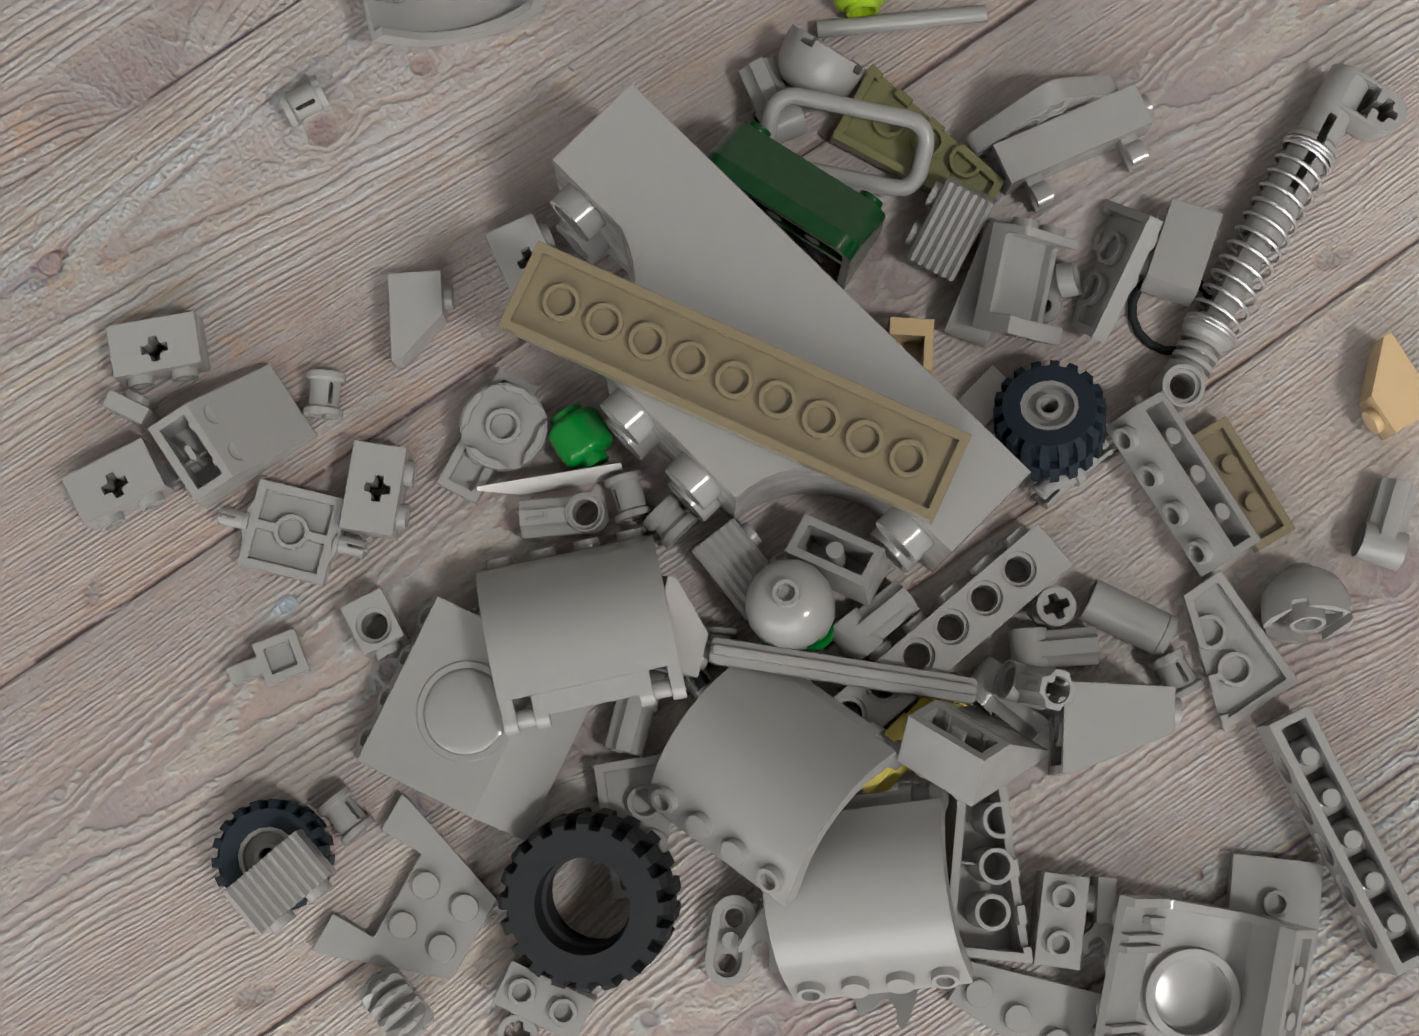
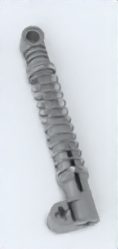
M1337 63L1331 66L1297 128L1290 130L1281 144L1284 152L1275 154L1276 167L1267 168L1266 172L1269 180L1259 182L1260 196H1253L1250 199L1254 207L1252 210L1243 211L1242 214L1246 220L1244 225L1235 226L1236 233L1244 240H1227V246L1236 255H1219L1221 263L1228 267L1227 271L1220 268L1211 269L1210 272L1220 282L1219 285L1203 283V289L1209 295H1213L1211 300L1203 297L1195 298L1196 305L1204 310V312L1192 311L1188 312L1184 317L1181 325L1183 331L1182 340H1179L1176 349L1172 352V359L1167 361L1162 372L1152 380L1150 397L1163 391L1177 412L1189 408L1201 400L1205 392L1207 377L1210 376L1213 370L1212 367H1215L1218 361L1217 358H1220L1222 353L1230 351L1231 347L1235 344L1237 340L1236 335H1239L1242 331L1240 322L1248 320L1250 317L1248 307L1257 304L1256 293L1264 291L1266 288L1264 278L1273 275L1274 269L1272 264L1281 261L1282 255L1280 250L1287 248L1290 244L1288 235L1297 232L1298 226L1296 221L1304 219L1306 215L1305 206L1312 204L1314 201L1312 192L1320 190L1322 186L1320 178L1327 176L1334 165L1338 155L1336 146L1344 131L1361 141L1376 142L1398 129L1405 121L1407 114L1406 104L1399 94L1352 66ZM1364 99L1366 102L1360 111L1363 114L1360 115L1355 111L1361 100ZM1231 243H1235L1241 246L1237 250L1234 246L1231 245ZM1270 251H1277L1278 257L1276 260L1271 261L1267 258ZM1223 257L1232 259L1231 264L1226 262ZM1262 264H1267L1270 267V272L1266 275H1261L1258 272ZM1215 272L1224 274L1223 278L1219 277ZM1255 278H1259L1262 282L1260 289L1251 288ZM1207 287L1215 288L1216 291H1215V292H1212V291H1211L1210 289H1208ZM1246 293H1251L1254 297V301L1250 304H1244L1242 301ZM1199 301L1208 303L1207 307L1202 305ZM1239 307H1242L1246 312L1244 318H1236L1234 316ZM1231 321L1235 322L1238 327L1236 332L1230 328L1229 324ZM1172 378L1179 380L1183 384L1185 389L1183 399L1176 398L1170 390Z

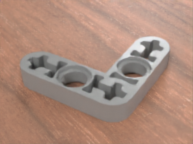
M1109 74L1054 79L1037 87L973 130L964 139L968 148L981 159L989 156L994 144L1031 129L1051 116L1068 113L1114 93L1118 89L1112 76Z

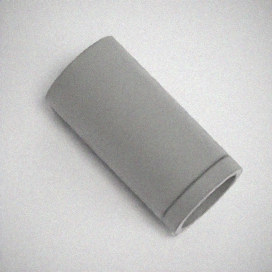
M1096 579L1091 586L1078 614L1079 620L1159 658L1167 649L1179 622L1178 617L1099 579Z

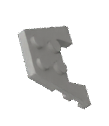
M401 795L381 831L420 852L421 855L378 931L373 935L334 913L312 950L319 954L452 979L498 898L465 860L455 852L435 826L417 809L412 800L405 795Z

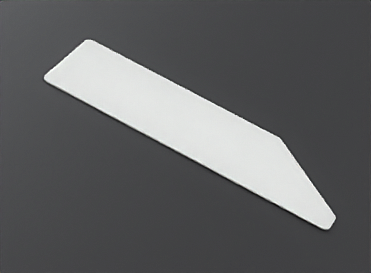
M621 463L483 485L476 488L477 491L525 495L603 482L610 477L622 474L623 469Z

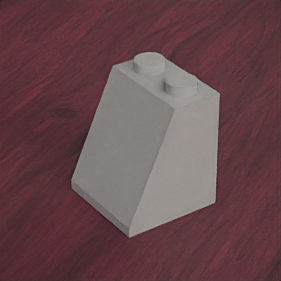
M1072 681L1077 687L1073 703L1064 705L1060 711L1052 710L1054 713L1050 718L1048 775L1073 774L1175 733V725H1180L1182 719V700L1175 697L1176 687Z

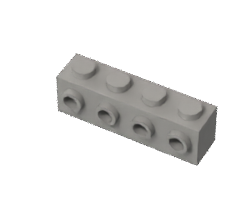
M1163 391L1137 404L1106 426V431L1125 458L1139 483L1201 577L1261 541Z

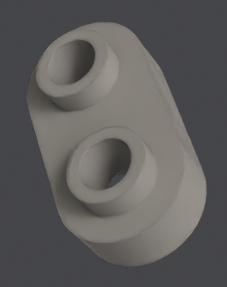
M732 894L721 898L715 904L711 916L705 954V970L708 977L714 983L724 987L735 986L742 982L750 968L753 945L743 952H738V946L757 914L753 904L741 895ZM733 908L740 910L743 914V920L737 926H731L725 920L727 911ZM724 954H731L736 959V965L730 971H724L718 965L719 958Z

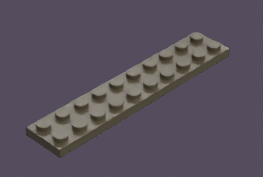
M539 240L498 323L499 329L931 524L935 519L972 436L967 432Z

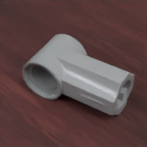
M772 57L758 58L738 70V77L754 110V121L760 124L767 101L777 91L786 88ZM799 105L786 106L780 114L775 141L780 144L808 133L807 124Z
M1381 477L1378 479L1367 518L1361 523L1355 534L1351 548V557L1392 571H1397L1400 568L1409 546L1410 537L1409 534H1406V530L1419 488L1413 486L1410 482L1398 478Z
M588 492L568 497L519 501V525L523 540L580 534L593 536L601 533L609 522L607 506L598 496ZM593 503L598 508L596 521L587 526L580 525L576 518L578 509L583 504Z
M895 580L873 597L869 606L864 605L860 609L856 607L833 625L835 633L832 640L847 658L864 660L885 642L884 638L920 608L909 592Z
M1095 626L1047 630V627H1029L1007 631L1009 656L1012 660L1048 668H1068L1099 664V640Z
M986 655L970 675V677L977 680L978 691L973 705L988 715H995L1008 727L1033 740L1045 727L1054 712L1051 709L1036 710L997 697L995 682L1002 664Z
M1012 659L1002 664L995 682L997 697L1036 710L1051 709L1060 711L1064 705L1073 703L1077 689L1070 679V673L1067 671L1028 665Z
M649 670L651 682L666 678V673ZM640 695L614 700L613 702H616L605 749L624 755L642 757L650 731L653 712H657L660 699L655 700L656 705L642 707Z

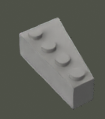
M1006 784L972 807L965 802L955 799L948 793L949 804L945 812L947 871L954 914L960 937L968 956L971 958L1034 963L1032 949L1028 945L1025 924L1028 923L1025 905H1022L1018 880L1020 871L1018 859H1015L1012 834L1014 832Z

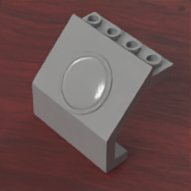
M433 595L430 602L423 607L418 616V627L410 643L399 654L397 660L398 667L390 683L382 689L378 697V708L370 724L359 735L357 741L358 748L354 756L357 757V761L471 818L526 840L590 706L550 714L552 727L541 730H538L537 726L520 729L521 734L507 737L495 693L481 617ZM530 696L513 699L516 711L533 708Z
M1127 890V894H1120L1118 904L1115 906L1112 915L1114 929L1111 946L1104 959L1106 974L1102 994L1096 1004V1015L1098 1018L1094 1036H1299L1317 929L1254 912L1130 890Z

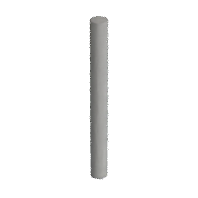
M986 5L821 20L816 21L817 38L981 23L987 22Z

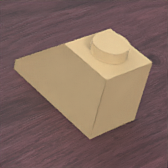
M1392 332L1379 339L1370 347L1359 400V406L1363 410L1362 419L1372 433L1378 434L1382 441L1419 420V373Z

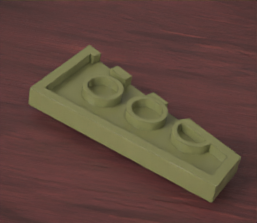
M872 64L853 99L912 110L924 116L931 124L935 134L934 151L929 173L924 184L919 189L930 194L937 181L945 184L946 180L953 176L996 199L1005 180L964 144L960 145L944 131L945 127L935 118H929L912 103L913 99L902 89L895 88L883 77L884 74ZM843 115L831 137V143L903 179L910 174L912 169L917 136L912 129Z

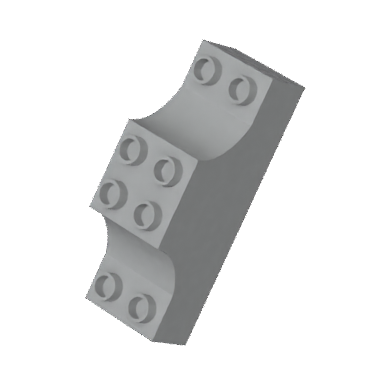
M632 83L552 159L560 192L550 201V204L562 219L556 225V228L569 245L589 263L593 264L607 252L627 271L632 283L972 435L935 519L931 524L606 377L610 396L600 405L601 409L609 417L604 421L605 425L640 460L657 446L673 462L665 470L671 478L667 483L668 488L702 522H705L718 508L730 520L734 518L737 521L750 510L773 499L799 494L833 496L864 506L879 519L875 523L877 527L869 534V537L874 544L886 549L887 558L900 570L907 573L920 560L933 573L1031 473Z

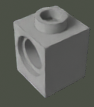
M381 587L340 607L363 656L371 659L376 656L378 661H382L392 657L403 649L400 643L410 639L387 592ZM375 616H384L388 622L387 632L381 638L371 639L366 630L368 622Z

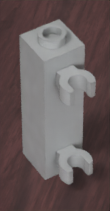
M1134 83L994 144L989 153L988 160L993 170L1005 180L1002 186L1005 195L1025 188L1027 198L1034 213H1038L1051 207L1050 202L1055 200L1050 186L1044 180L1054 174L1116 147L1120 151L1122 162L1128 173L1145 165L1144 161L1149 159V155L1144 144L1138 138L1144 136L1154 122L1152 119L1154 117L1153 107L1145 94L1140 95Z

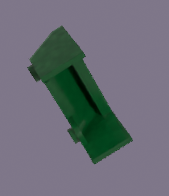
M749 120L748 123L737 122L706 156L776 224L840 263L841 268L837 284L844 290L881 234L885 220V213L881 209L883 203L868 191L860 190L858 193L770 138L771 133L760 123L754 120Z

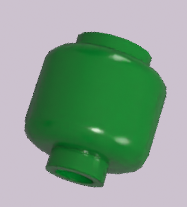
M577 403L562 410L552 418L550 423L553 427L549 431L548 440L564 466L570 469L601 466L609 459L606 451L612 446L614 437L595 408H582Z

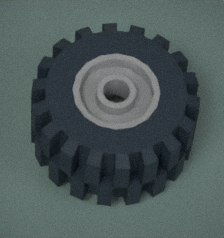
M1050 360V365L1041 366V362L1037 361L1031 363V369L1027 371L1023 367L1015 370L1014 380L1006 378L1001 383V392H996L994 398L995 437L1031 471V480L1040 482L1041 477H1050V483L1059 482V476L1066 475L1070 480L1078 476V468L1087 471L1093 466V457L1099 458L1103 451V443H1105L1106 399H1103V390L1099 383L1093 384V376L1087 371L1079 374L1078 366L1068 363L1066 367L1060 366V361Z
M257 800L250 802L248 807H240L232 813L234 815L232 820H225L219 829L223 831L221 838L214 839L212 847L218 849L217 858H211L212 868L218 867L220 876L215 877V880L219 887L225 886L226 889L290 834L299 829L306 833L331 865H334L335 855L330 854V846L334 845L332 835L327 836L324 829L328 826L323 819H317L313 815L315 811L309 807L301 806L298 802L291 800ZM304 898L291 910L299 909L307 905L306 902L308 900Z

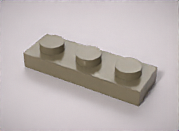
M1226 416L1193 434L1197 443L1261 539V541L1251 547L1254 553L1296 529Z

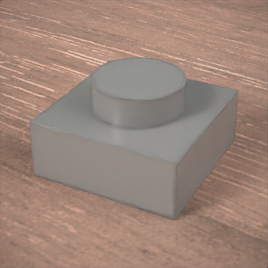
M129 389L126 390L124 396L109 390L102 404L112 413L145 429L156 423L160 417L148 408L151 403L149 399Z

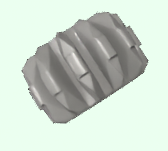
M387 966L379 973L376 972L359 990L363 1005L388 1036H422L434 1022V1013L430 1006L398 968Z

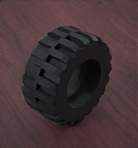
M590 807L576 809L567 815L563 813L538 828L523 843L518 845L511 855L513 861L504 868L501 882L506 885V888L498 895V909L507 911V917L501 921L504 935L513 933L517 941L511 947L517 958L520 959L525 954L533 962L528 970L537 977L547 972L553 976L551 985L565 989L569 983L576 984L577 992H592L596 986H601L604 991L616 988L623 980L631 981L641 974L671 938L675 930L673 924L679 917L681 902L677 900V893L681 890L679 875L672 874L670 867L675 861L670 851L662 853L656 844L661 838L652 829L647 834L638 827L641 822L640 820L631 815L624 819L617 817V810L602 808L598 812H592ZM579 857L594 859L609 866L621 878L629 895L630 916L625 926L617 934L609 938H591L574 931L563 921L555 907L552 889L556 872L566 862Z

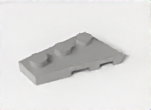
M1105 199L1102 214L1108 216L1103 235H1095L1092 251L1097 253L1094 270L1083 279L1081 286L1082 294L1078 297L1071 323L1072 328L1106 343L1110 333L1119 322L1120 312L1129 293L1138 282L1139 272L1149 252L1156 245L1158 233L1163 224V221L1151 215Z

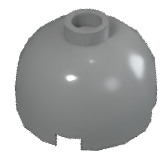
M793 24L783 39L778 52L777 65L780 75L791 85L790 87H800L845 97L856 86L865 71V68L859 63L845 58L840 51Z
M781 559L765 565L753 576L746 591L745 613L752 631L764 645L802 651L807 649V646L814 644L819 638L821 640L828 634L835 619L836 601L829 581L815 566L799 559Z
M1309 563L1291 564L1265 586L1261 596V623L1268 638L1279 642L1307 643L1308 640L1304 634L1318 632L1322 633V639L1324 640L1346 631L1353 624L1351 599L1347 588L1334 573L1319 567H1313Z

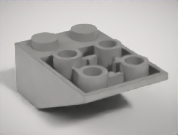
M270 364L185 403L147 428L194 501L206 509L318 437Z
M934 700L908 716L897 761L913 770L919 777L931 781L950 793L955 799L965 802L972 807L1048 757L1049 750L978 708Z

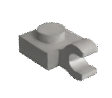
M294 628L252 644L256 657L226 668L232 685L236 687L250 683L261 676L264 677L266 685L272 687L311 672L299 636Z
M1090 876L1086 913H1089L1091 925L1084 930L1082 954L1089 955V943L1094 937H1100L1103 940L1104 955L1110 949L1113 935L1112 915L1116 906L1117 878Z

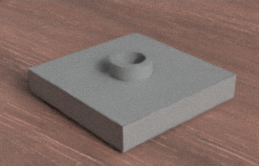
M1230 853L1226 908L1254 912L1319 930L1323 863ZM1318 932L1314 948L1315 955H1317Z

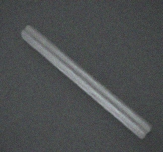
M718 637L713 638L709 650V662L715 665L957 703L973 704L978 691L977 680L972 677L778 648Z

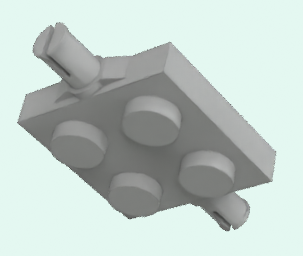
M264 479L259 480L254 501L246 512L221 506L218 511L220 514L234 517L235 519L217 515V524L241 529L243 543L237 561L239 566L325 587L332 562L338 553L364 559L366 554L364 550L350 546L367 549L368 546L367 540L343 536V530L339 528L343 498Z

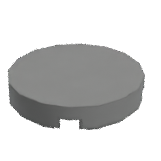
M498 383L475 392L464 405L459 421L461 440L469 455L483 467L499 472L519 470L532 463L544 449L549 433L547 414L539 399L525 387L512 383Z

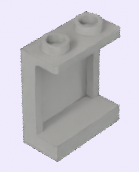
M1014 216L1012 224L994 222L972 327L1022 340L1059 346L1063 329L1043 324V318L1057 251L1061 248L1078 250L1079 241L1064 237L1065 229L1039 225L1040 221Z

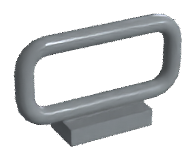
M800 87L784 88L777 91L767 101L763 110L761 125L769 130L771 133L770 138L774 140L780 114L789 105H799L912 129L917 136V146L912 169L906 178L892 179L813 162L810 163L858 193L860 190H865L875 195L878 199L880 197L879 194L904 197L916 192L924 184L929 173L934 151L935 134L931 124L923 115L912 110Z

